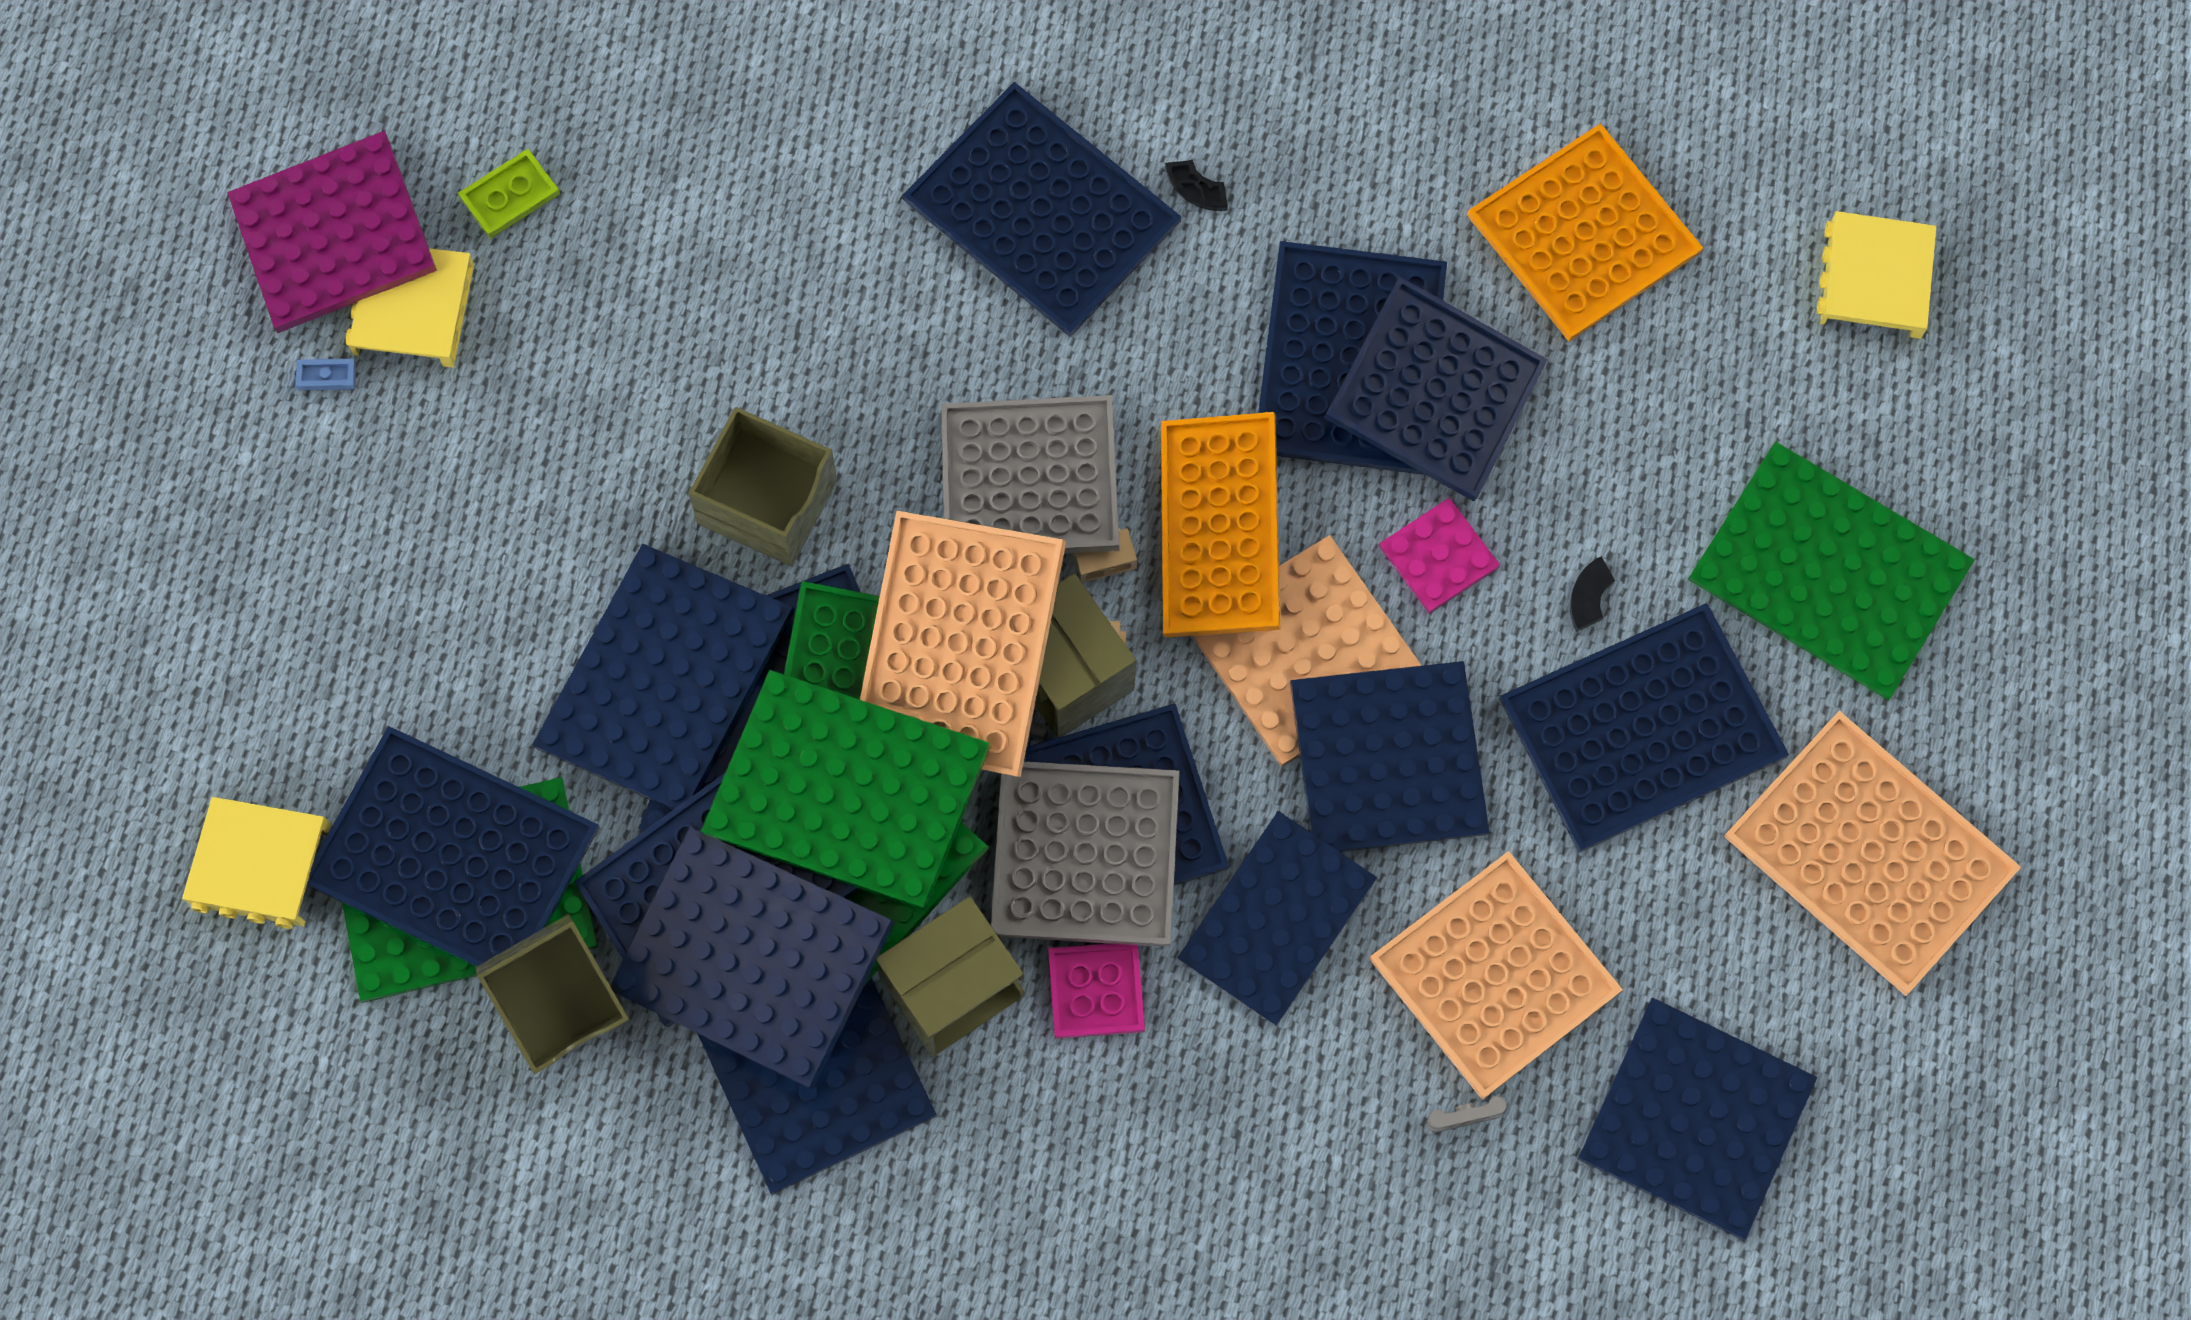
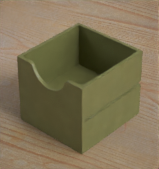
M735 407L689 491L697 524L793 567L837 483L833 452L823 445Z
M1075 573L1058 583L1035 701V707L1057 738L1068 734L1135 689L1136 658Z
M970 896L879 955L876 960L881 983L932 1058L1025 996V992L1018 980L1022 981L1024 979V973Z
M569 914L475 967L477 977L534 1075L554 1064L562 1056L582 1043L606 1033L629 1020Z

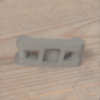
M1494 1096L1486 1105L1474 1107L1473 1103H1467L1455 1107V1112L1447 1114L1442 1110H1434L1427 1120V1127L1432 1132H1442L1499 1118L1505 1111L1506 1101L1500 1096Z

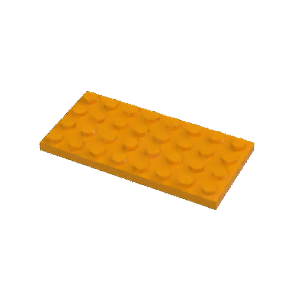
M1265 412L1161 421L1164 637L1280 630L1275 413Z

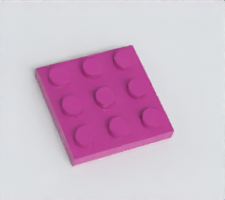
M1450 498L1379 543V548L1429 614L1500 567L1499 562Z
M1098 944L1048 948L1055 1039L1145 1032L1138 945Z

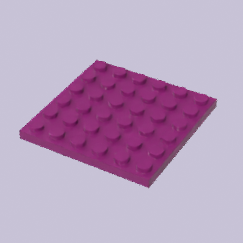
M385 130L227 192L273 327L277 333L437 271Z

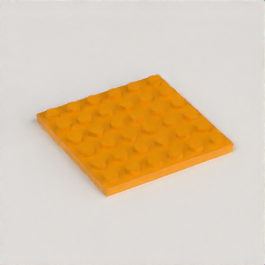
M1601 123L1467 212L1469 219L1568 342L1701 254L1704 249Z

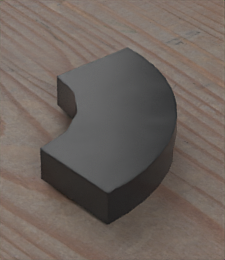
M1193 160L1165 163L1166 173L1171 185L1186 201L1207 210H1228L1224 182H1216L1203 177L1196 170Z
M1602 556L1588 564L1574 584L1570 598V615L1576 632L1603 619L1600 608L1601 596L1607 588L1614 584L1615 579Z

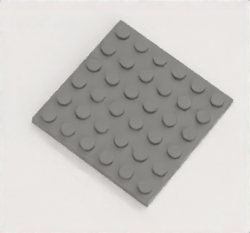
M1112 395L941 404L944 519L1062 539L1066 541L1064 554L1120 551Z
M1024 762L1021 777L1001 773L991 927L997 936L1170 947L1180 771Z

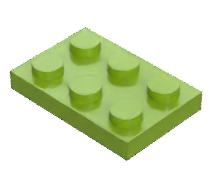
M528 148L458 192L459 198L489 239L560 195L557 186Z

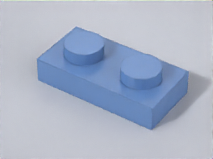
M354 358L297 360L296 388L298 391L355 389L356 361Z

